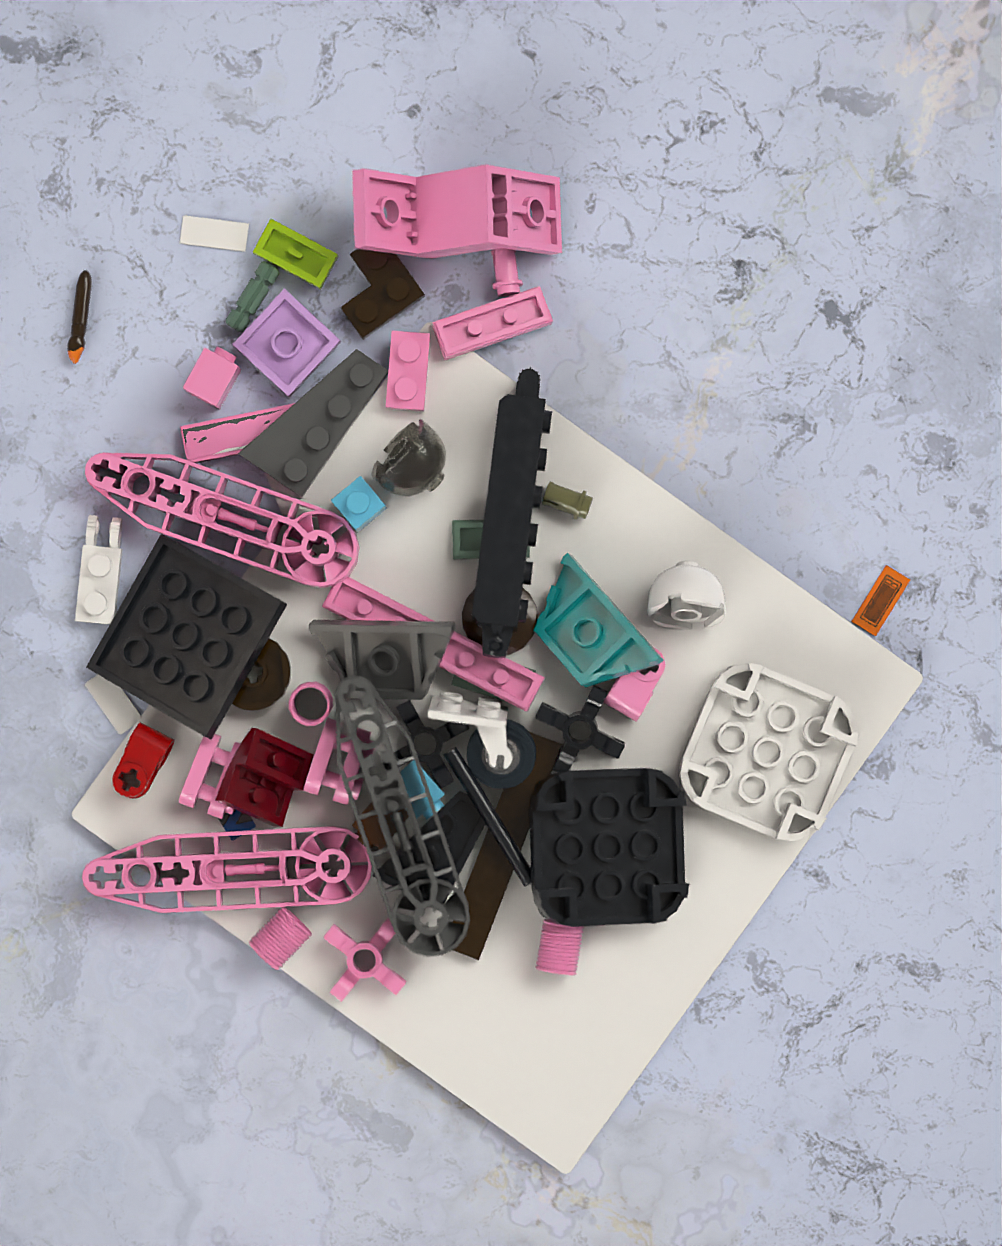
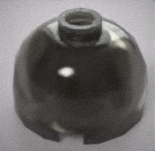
M419 419V426L411 422L388 443L384 449L386 453H389L383 464L377 460L371 473L372 478L378 484L395 495L404 497L415 496L426 489L431 492L444 479L445 474L442 470L446 463V449L436 431L424 420Z

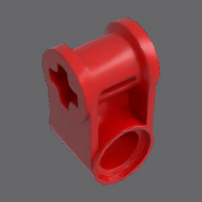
M141 722L138 723L127 742L124 754L112 777L113 787L116 792L121 796L132 799L144 796L150 789L158 771L168 758L175 739ZM136 770L138 772L136 778L141 781L138 788L131 786L127 791L128 783L123 778L125 774L133 775Z

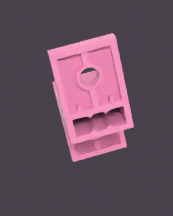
M487 164L418 177L365 168L352 170L355 248L430 259L498 248L548 255L562 253L560 177ZM383 208L387 209V219L384 216Z

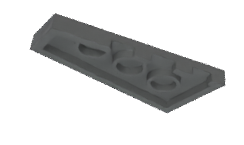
M356 349L238 454L303 498L388 374V370Z

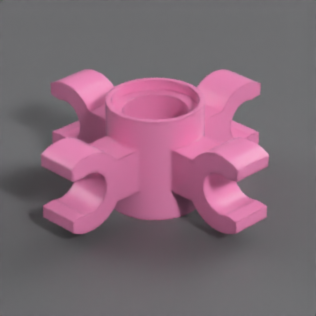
M390 918L386 919L370 941L357 943L335 924L332 925L323 937L347 956L348 969L330 991L341 1002L360 978L373 976L395 995L406 984L404 978L383 963L382 950L395 935ZM361 949L372 951L376 957L375 966L369 970L360 969L354 961L355 953Z

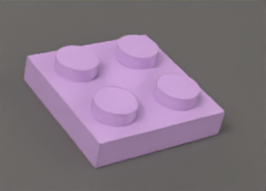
M283 289L232 345L290 398L341 343V340L287 290Z

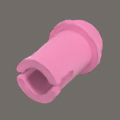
M498 248L491 250L496 283L492 286L494 290H497V295L500 297L520 293V287L523 285V281L518 279L516 250Z

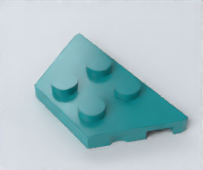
M566 553L561 561V564L564 566L556 586L552 585L546 598V608L540 613L534 631L580 685L584 687L593 686L658 665L664 661L577 560L569 553Z

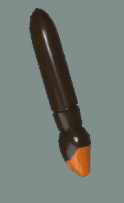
M87 270L82 271L77 280L71 325L72 336L67 344L69 359L75 364L78 363L86 344L84 337L87 328L92 288L91 275Z

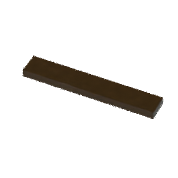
M532 732L530 734L536 746L534 768L523 782L514 787L503 789L495 809L520 851L529 831V807L534 787L538 781L545 779L551 774L562 745ZM489 829L464 890L470 916L468 930L459 945L452 949L476 960L480 959L514 870ZM453 920V921H452V922L458 923V924H463V925L465 924V922H461V921H456V920Z

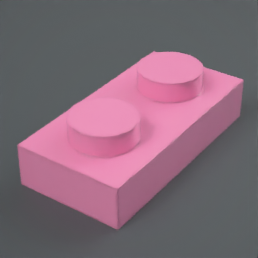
M391 332L386 408L424 411L430 333Z

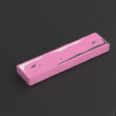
M295 403L180 426L186 459L193 463H201L239 455L240 451Z

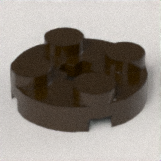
M268 638L255 662L256 667L263 668V675L257 677L256 683H250V679L247 677L232 703L240 709L254 711L268 708L285 695L286 689L290 684L291 664L289 657L280 644Z

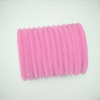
M318 682L301 684L292 692L289 699V710L292 717L298 723L306 726L322 723L329 716L333 707V697L330 691ZM306 687H313L325 695L327 710L322 717L307 719L298 713L295 706V698L300 690Z
M281 907V910H278V913H275V916H272V919L267 921V924H264L262 930H259V933H256L252 940H249V945L267 964L275 970H279V967H282L285 961H288V958H291V955H294L293 953L299 950V947H302L304 941H307L309 936H312V933L286 907Z
M544 919L536 969L555 974L576 975L577 960H579L578 956H580L578 953L581 948L579 945H581L580 941H582V929L584 927L556 924L549 919Z

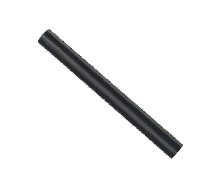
M454 747L443 754L524 887L531 884V867L457 747Z

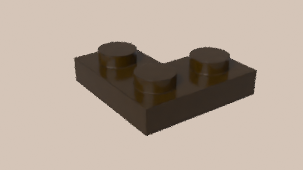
M356 249L350 253V257L371 286L340 308L364 340L425 297V294L397 254Z

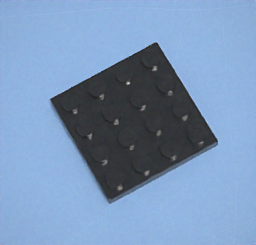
M161 534L86 668L212 740L288 604Z

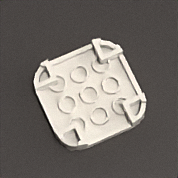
M745 663L730 666L718 676L712 685L686 746L679 769L681 788L691 801L703 809L765 835L789 842L805 839L817 830L819 831L827 819L825 817L852 752L858 743L860 732L858 731L856 716L848 706V703L839 697L764 667V665Z

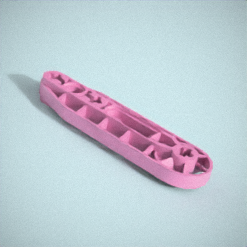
M103 452L91 457L86 464V480L93 488L141 525L155 532L312 587L326 588L339 584L350 576L358 562L360 547L355 531L344 518L332 511L171 454ZM125 459L146 461L143 466H140ZM154 461H175L185 466L179 479L152 470ZM100 468H110L115 473L122 475L121 482L108 476L101 477L98 475ZM192 468L221 477L215 492L188 483ZM147 476L150 481L149 489L144 494L136 495L133 491L134 481L138 477ZM229 480L257 490L251 504L223 495L227 481ZM161 488L173 494H178L180 491L185 496L183 503L176 502L174 505L171 500L160 495ZM263 493L291 502L292 506L287 517L259 508ZM111 495L130 500L129 508H126ZM224 503L272 520L269 527L257 524L258 521L255 519H249L229 512V510L221 508V505ZM140 504L166 513L162 529L147 524L135 515ZM299 505L314 510L303 513L296 518ZM217 516L220 520L232 522L251 531H255V529L267 533L266 539L264 541L215 523ZM317 516L320 530H314L312 517ZM178 517L202 526L198 541L169 532L174 518ZM286 525L288 528L283 534L282 545H276L278 534L282 526ZM345 525L348 530L335 540L331 535ZM210 530L237 538L234 554L206 545L205 541ZM292 537L302 542L298 543L296 541L290 540L289 538ZM322 540H327L324 544L329 548L328 553H321L318 558H314L317 554L312 551L313 544L320 545ZM246 542L274 552L270 567L240 557ZM339 553L351 557L352 560L349 562L338 558ZM281 556L283 557L284 565L292 575L276 570ZM323 568H324V570H325V575H326V580H327V581H325Z
M324 826L157 835L93 859L84 868L82 881L87 891L95 896L159 913L330 905L350 901L360 894L371 878L372 865L366 847L356 840L359 836L350 829L342 827ZM315 831L297 849L296 832ZM291 833L292 849L259 851L258 834ZM347 834H349L351 837L345 849H342L341 846ZM253 835V851L221 853L219 836ZM317 835L326 847L324 852H322L314 839ZM214 837V853L182 855L181 838ZM158 839H175V855L144 856L143 845ZM137 848V857L114 858L115 855ZM331 854L338 855L339 858L337 860L343 859L345 865L344 868L338 870L336 876L329 874L331 869L327 871L324 869V862L330 860ZM288 856H296L295 870L297 878H289L287 869ZM280 857L279 865L265 866V863L249 865L229 864L225 865L224 868L225 859ZM157 862L163 863L161 871L172 870L177 867V862H180L182 869L189 870V876L183 878L182 883H178V878L175 876L161 878L163 885H158L160 869ZM368 862V865H352V863ZM119 864L124 865L121 877L125 887H120L121 879L107 881L104 887H101L99 880H94L93 875L100 871L101 866H103L105 873H118L121 871ZM137 864L147 866L151 873L150 881L144 886L136 884L131 876L132 869ZM316 864V868L300 869V865ZM265 871L280 872V879L225 881L224 874L226 873V876L242 874L262 875L265 874ZM343 879H345V881L353 891V894L350 893L345 883L343 882ZM326 881L327 883L321 895H318L323 882ZM293 885V902L261 903V887ZM299 885L302 886L308 895L316 900L300 901ZM255 887L256 903L223 905L222 889ZM216 889L217 905L184 907V891ZM177 891L178 907L162 908L145 903V893ZM138 893L139 901L116 896V894Z

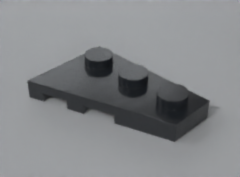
M459 791L437 812L458 876L486 825L469 796L462 791ZM434 816L420 828L421 834L438 829ZM414 834L410 841L413 845L411 851L417 864L424 862ZM440 834L423 839L434 871L450 867L451 865ZM400 848L397 850L402 869L409 867L410 863L406 851L402 852ZM390 857L378 871L383 882L394 886L399 884L400 881L392 857ZM427 869L415 871L405 876L408 885L418 879L430 878ZM453 871L436 876L438 879L449 881L452 885L456 882ZM419 884L418 887L422 899H427L422 884Z

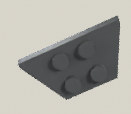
M312 620L309 623V631L312 636L317 634L327 652L325 658L332 670L339 675L340 682L348 676H361L371 682L382 699L423 700L456 628L455 622ZM356 684L349 685L350 692L347 693L348 698H361L366 695L365 688L358 689Z

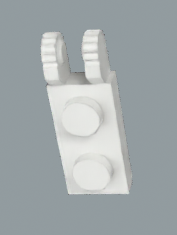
M89 515L86 529V545H83L75 621L110 625L117 609L123 549H120L122 518H112L109 527V547L96 546L100 526L98 516Z

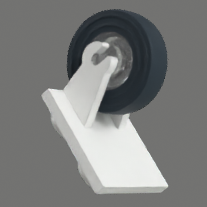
M440 692V697L432 695L427 718L477 726V729L469 739L466 757L471 772L481 783L497 789L511 788L523 782L534 768L536 761L534 739L530 732L520 723L507 719L508 707L501 706L500 700L480 697L478 702L463 700V695L454 692Z

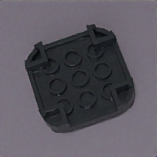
M650 768L566 770L550 774L545 779L536 783L529 807L531 889L534 902L541 916L548 918L556 924L572 927L656 924L667 921V918L678 910L684 898L688 897L690 884L685 883L683 806H687L684 791L679 789L673 778L663 773L662 770Z

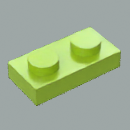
M271 218L253 250L254 255L320 290L339 257L337 253Z

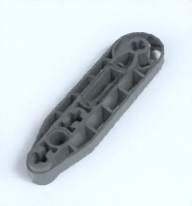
M357 675L348 676L340 682L336 690L337 765L392 927L401 944L413 953L427 957L444 955L456 948L466 936L470 922L469 908L412 738L370 681ZM356 684L358 689L365 688L366 695L361 697L363 708L366 709L371 705L374 714L361 715L354 721L351 720L349 713L357 712L353 701L346 702L344 695L350 692L349 685ZM376 700L380 701L394 721L384 724ZM340 712L343 713L350 736L342 739ZM370 720L377 724L379 736L376 741L364 743L358 738L357 727L363 721ZM397 724L408 739L413 756L398 761L386 731V727ZM352 740L363 773L347 778L341 762V743ZM382 742L385 743L387 751H379L381 761L383 763L390 762L392 769L386 772L387 778L384 780H380L378 775H371L369 769L375 766L372 754L364 758L362 749H373ZM415 760L425 793L409 798L398 765ZM364 777L375 810L359 815L348 782ZM427 797L438 829L421 834L411 802ZM406 808L424 862L416 864L411 851L413 845L409 839L402 812H398V810ZM389 813H393L390 816L392 822H394L402 852L406 851L410 866L402 869L384 816ZM377 814L387 847L372 852L361 819ZM440 834L451 866L434 871L423 839ZM390 851L400 883L384 889L373 856ZM427 869L430 878L418 879L408 885L405 876L415 871ZM453 871L458 888L449 881L438 879L436 876ZM419 884H422L427 899H422L418 887ZM402 888V892L396 898L392 912L386 893ZM453 890L452 896L443 904L442 901ZM432 906L434 907V912L437 909L440 910L442 916L437 918V926L428 927V922L425 925L422 924L420 918L425 915L424 908ZM397 908L412 910L414 914L410 916L396 912ZM450 919L465 922V924L463 925L454 922H449L448 920ZM416 930L420 931V934L411 944L407 942ZM437 934H439V937H440L442 946H443V948H444V949H442V950H440V947H439V944H438V941H437V938H436V935H437Z

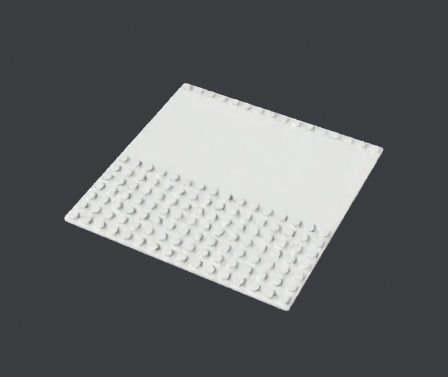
M429 322L419 332L430 333L424 411L386 408L387 376L303 498L299 497L298 500L304 502L307 499L309 504L332 511L347 521L331 500L361 476L386 505L387 509L358 533L353 528L357 535L360 549L358 562L348 577L433 621L455 622L456 628L454 631L467 637L462 625V610L466 598L475 589L479 559L453 560L452 520H484L499 400L507 394H516L517 383L473 351L444 360L432 328V322ZM545 403V410L552 411L550 433H542L540 448L547 449L545 472L537 471L535 485L543 486L540 509L532 508L531 523L538 524L535 547H530V558H526V561L533 562L531 585L523 584V588L530 593L537 607V617L539 618L540 613L546 608V598L552 585L556 586L564 566L561 564L562 558L566 553H569L650 645L662 653L665 659L664 672L653 689V694L637 722L604 703L595 717L598 730L625 742V747L619 759L591 745L586 749L579 750L570 770L624 768L662 770L663 773L673 778L679 789L683 791L679 776L681 759L712 685L718 676L730 666L754 663L764 665V667L839 697L848 703V706L856 716L858 731L860 732L858 743L852 752L828 810L829 812L922 683L923 677L921 673ZM550 481L579 493L585 490L587 491L586 495L593 497L586 519L578 517L575 520L572 514L542 505L543 497ZM302 507L298 509L296 518L303 513L314 510ZM317 516L312 517L314 530H320ZM343 525L331 536L337 540L348 529ZM282 526L276 545H282L283 534L288 526ZM292 537L289 538L290 540L296 541L298 543L302 542ZM322 540L320 545L313 544L312 551L317 554L314 558H318L321 553H328L329 548L324 544L327 540ZM262 548L253 562L270 567L274 552ZM339 553L338 558L349 562L352 560L351 557ZM281 556L276 570L292 575L284 565L283 557ZM681 561L698 563L699 567L705 568L715 575L722 585L725 597V618L721 623L708 628H704V621L690 622L692 630L673 629L657 625L653 622V614L650 617L648 616L649 591L657 576L663 571L675 567ZM250 565L241 578L288 604L269 638L278 642L287 653L291 664V680L285 695L268 708L250 711L240 709L231 704L215 733L221 736L218 748L231 752L235 742L241 744L251 728H258L315 755L327 718L336 720L334 717L336 713V690L340 684V678L325 658L327 652L317 634L312 636L309 631V623L312 620L347 619L322 607L332 586L326 588L307 586ZM323 568L325 581H327V580H326V575H325V570H324V568ZM535 632L524 648L506 655V658L523 667L536 670L537 674L545 677L528 712L506 701H500L501 706L508 707L507 719L520 723L529 732L561 743L559 756L565 744L562 731L536 719V714L542 702L568 715L581 711L593 686L584 687L580 685ZM255 663L247 676L250 679V683H256L257 677L263 675V668L256 667ZM658 665L640 670L639 672L644 675L649 670L655 672L658 669ZM439 667L423 700H411L424 726L436 730L450 721L427 718L432 695L440 697V692H454L463 695V700L478 702L480 697H493L451 685L454 674ZM617 678L596 685L609 692ZM306 682L323 684L333 697V707L329 716L322 723L314 726L298 723L292 717L289 710V699L292 692ZM306 687L297 693L295 706L302 717L317 719L325 714L327 700L320 690ZM383 699L396 718L404 723L396 707L408 700ZM376 700L379 709L388 714L380 701ZM149 705L73 809V819L116 850L157 835L225 832L219 819L207 814L210 802L198 798L194 808L179 803L182 789L204 736ZM582 720L573 722L569 727L571 736L577 740L587 739L592 732L590 725ZM141 722L175 739V742L148 792L140 798L132 799L121 796L116 792L113 787L112 777L124 754L131 734L138 723ZM342 722L341 734L350 736L346 723ZM468 724L470 729L443 743L440 755L454 779V782L441 788L445 792V795L440 798L444 805L459 791L464 793L466 791L443 754L457 747L467 763V746L471 735L477 729L476 725ZM405 725L404 728H405V730L408 732V734L410 735V732H409L407 726ZM402 732L393 747L394 752L407 745L408 739ZM421 733L414 741V747L421 755H430L436 749V739L430 733ZM381 743L374 749L372 756L375 766L369 770L371 775H378L380 780H384L387 778V771L381 762L379 751H387V749ZM514 745L512 763L514 762L515 757L517 755ZM334 748L327 770L340 774L337 765V749ZM341 750V762L344 766L348 752ZM486 750V756L489 761V755ZM503 755L497 756L495 767L504 768L505 758ZM411 760L410 762H408V763H406V764L400 766V767H399L400 771L403 770V769H404L408 764H410L413 760ZM419 761L420 764H421V766L427 771V773H428V774L433 778V780L436 782V780H435V778H434V776H433V774H432L430 768L428 767L427 763H426V762H423V761ZM212 762L204 784L216 788L225 766ZM136 770L133 775L125 774L123 778L128 783L127 791L131 786L137 788L140 786L141 781L136 778L138 773ZM365 778L358 799L354 800L359 815L372 801ZM476 778L492 806L496 809L503 789L489 787ZM324 785L321 786L318 795L306 791H293L283 827L271 826L251 817L256 824V827L252 830L335 826L348 828L355 833L357 831L351 826L356 818L350 800L348 805L333 801L336 789ZM684 792L687 806H683L685 883H690L688 897L684 898L678 910L668 917L667 921L660 923L583 926V937H581L582 941H580L581 945H579L581 948L578 953L580 956H578L579 960H577L576 975L555 974L536 969V961H538L537 957H539L537 954L540 949L539 942H541L540 938H542V924L544 923L543 920L548 918L540 915L538 907L534 902L531 884L524 887L514 870L479 960L453 950L444 955L430 957L416 954L401 944L395 933L382 950L383 963L406 980V984L397 995L392 993L373 976L360 978L342 1002L330 993L331 989L348 969L347 956L323 938L332 925L338 926L358 943L370 941L386 919L389 918L377 879L372 876L374 874L373 868L371 878L364 890L350 901L330 905L286 907L310 930L312 936H309V939L304 941L302 947H299V950H296L293 953L294 955H291V958H288V961H285V964L279 968L561 1173L567 1174L575 1167L813 834L805 839L791 842L775 839L703 809L691 801ZM423 815L417 818L419 828L425 825L433 815L428 820ZM408 818L404 824L410 839L415 833L410 818ZM485 825L459 874L463 891L487 833V825ZM529 829L521 853L531 867L530 858L526 857L530 842ZM315 831L296 832L297 849ZM396 832L392 839L397 851L401 848V843ZM291 833L258 834L259 851L292 849ZM347 834L341 846L342 849H345L351 837L349 834ZM242 835L234 841L229 836H219L221 853L253 851V835ZM317 835L314 839L322 852H324L326 847ZM214 837L181 838L182 855L214 853ZM158 839L143 845L144 856L175 855V839ZM376 846L371 849L372 852L379 850ZM137 848L121 854L125 857H137ZM390 851L373 856L378 869L391 857ZM331 854L330 860L324 862V869L326 871L331 869L330 875L336 876L338 870L345 866L343 859L337 860L339 858L338 855ZM288 856L287 869L289 878H297L295 870L296 856ZM280 857L225 859L224 868L225 865L229 864L249 865L265 863V866L279 865ZM157 862L160 869L159 881L161 883V878L175 876L178 878V883H182V879L189 876V870L182 869L180 862H177L176 868L161 871L163 863ZM368 862L352 863V865H368ZM137 864L140 868H142L151 875L150 870L147 866L143 864ZM316 864L300 865V869L316 868ZM265 871V874L262 875L242 874L226 876V873H224L225 881L280 879L279 871ZM343 879V882L345 883L346 887L348 888L350 893L353 894V891L351 890L345 879ZM326 881L323 882L318 895H321L327 883ZM382 881L384 889L391 887L390 885ZM293 885L261 887V903L294 901ZM299 885L300 901L316 900L308 895L302 886ZM255 887L222 889L223 905L256 903ZM216 889L184 891V899L193 906L217 905ZM400 890L386 893L392 912L396 898L402 892ZM453 890L449 893V895H448L446 901H447V900L452 896V894L454 893ZM281 907L201 912L251 947L249 940H252L254 935L259 933V930H262L264 924H267V921H270L272 916H275V913L281 910ZM432 907L424 908L425 915L420 918L422 924L425 925L428 922V927L437 926V918L442 916V913L438 910L434 912ZM397 908L396 913L413 916L414 911ZM416 930L407 942L411 944L420 934V931ZM437 934V935H436V938H437V941H438L440 950H442V949H444V948H443V946H442V943H441L439 934ZM361 949L355 953L354 961L360 969L369 970L375 966L376 957L372 951Z

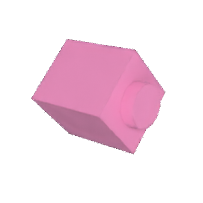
M204 347L183 389L220 410L241 372L240 367L234 364L237 357L220 347H216L214 352Z

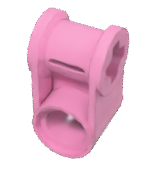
M654 648L658 652V654L664 659L662 653H660L656 648ZM665 659L658 664V669L655 672L649 670L644 675L636 671L618 677L603 703L637 722L653 694V689L664 672Z

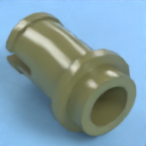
M550 481L544 494L542 505L572 514L575 520L578 517L586 519L593 497L586 495L587 491L585 490L579 493Z

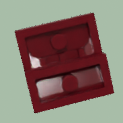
M251 728L227 768L215 801L271 826L283 827L293 791H303L314 754L263 730Z

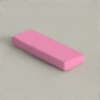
M538 286L434 321L432 328L444 360H448L551 325L553 319L542 290Z

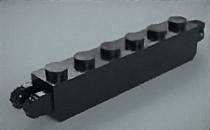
M531 367L525 370L522 369L521 373L519 372L516 394H507L499 400L472 609V620L478 628H482L483 656L506 658L512 634L517 632L518 622L526 623L529 600L521 599L523 584L531 585L533 562L526 561L527 547H535L538 524L531 523L532 508L540 509L543 486H536L535 483L537 471L545 472L547 449L540 448L542 433H550L552 411L545 410L546 399L539 398L540 375H538V371L531 369Z

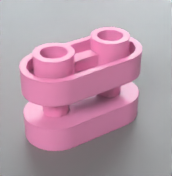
M327 718L303 791L318 795L321 786L324 785L336 789L333 801L348 805L349 797L341 775L327 770L334 748L337 749L336 720ZM357 727V736L362 742H374L370 740L372 732ZM341 734V739H342V738H345V737H348V736H345V735H342V734ZM352 740L341 743V750L348 752L343 766L347 778L357 775L361 767ZM375 748L362 749L364 758L371 754L373 755ZM364 778L348 782L354 800L358 799Z
M215 734L212 740L203 737L182 789L179 803L194 808L198 798L210 802L207 814L223 819L225 813L232 815L235 809L215 801L227 768L240 743L235 742L231 752L218 748L221 736ZM212 762L225 766L216 788L204 784Z

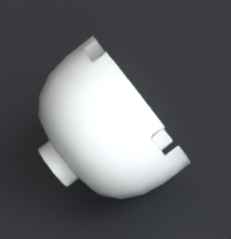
M692 561L678 562L675 567H671L659 574L652 584L648 597V616L650 617L653 614V622L667 628L692 630L690 622L704 621V628L712 627L721 623L725 618V597L722 585L715 575L707 569L699 567L698 563Z

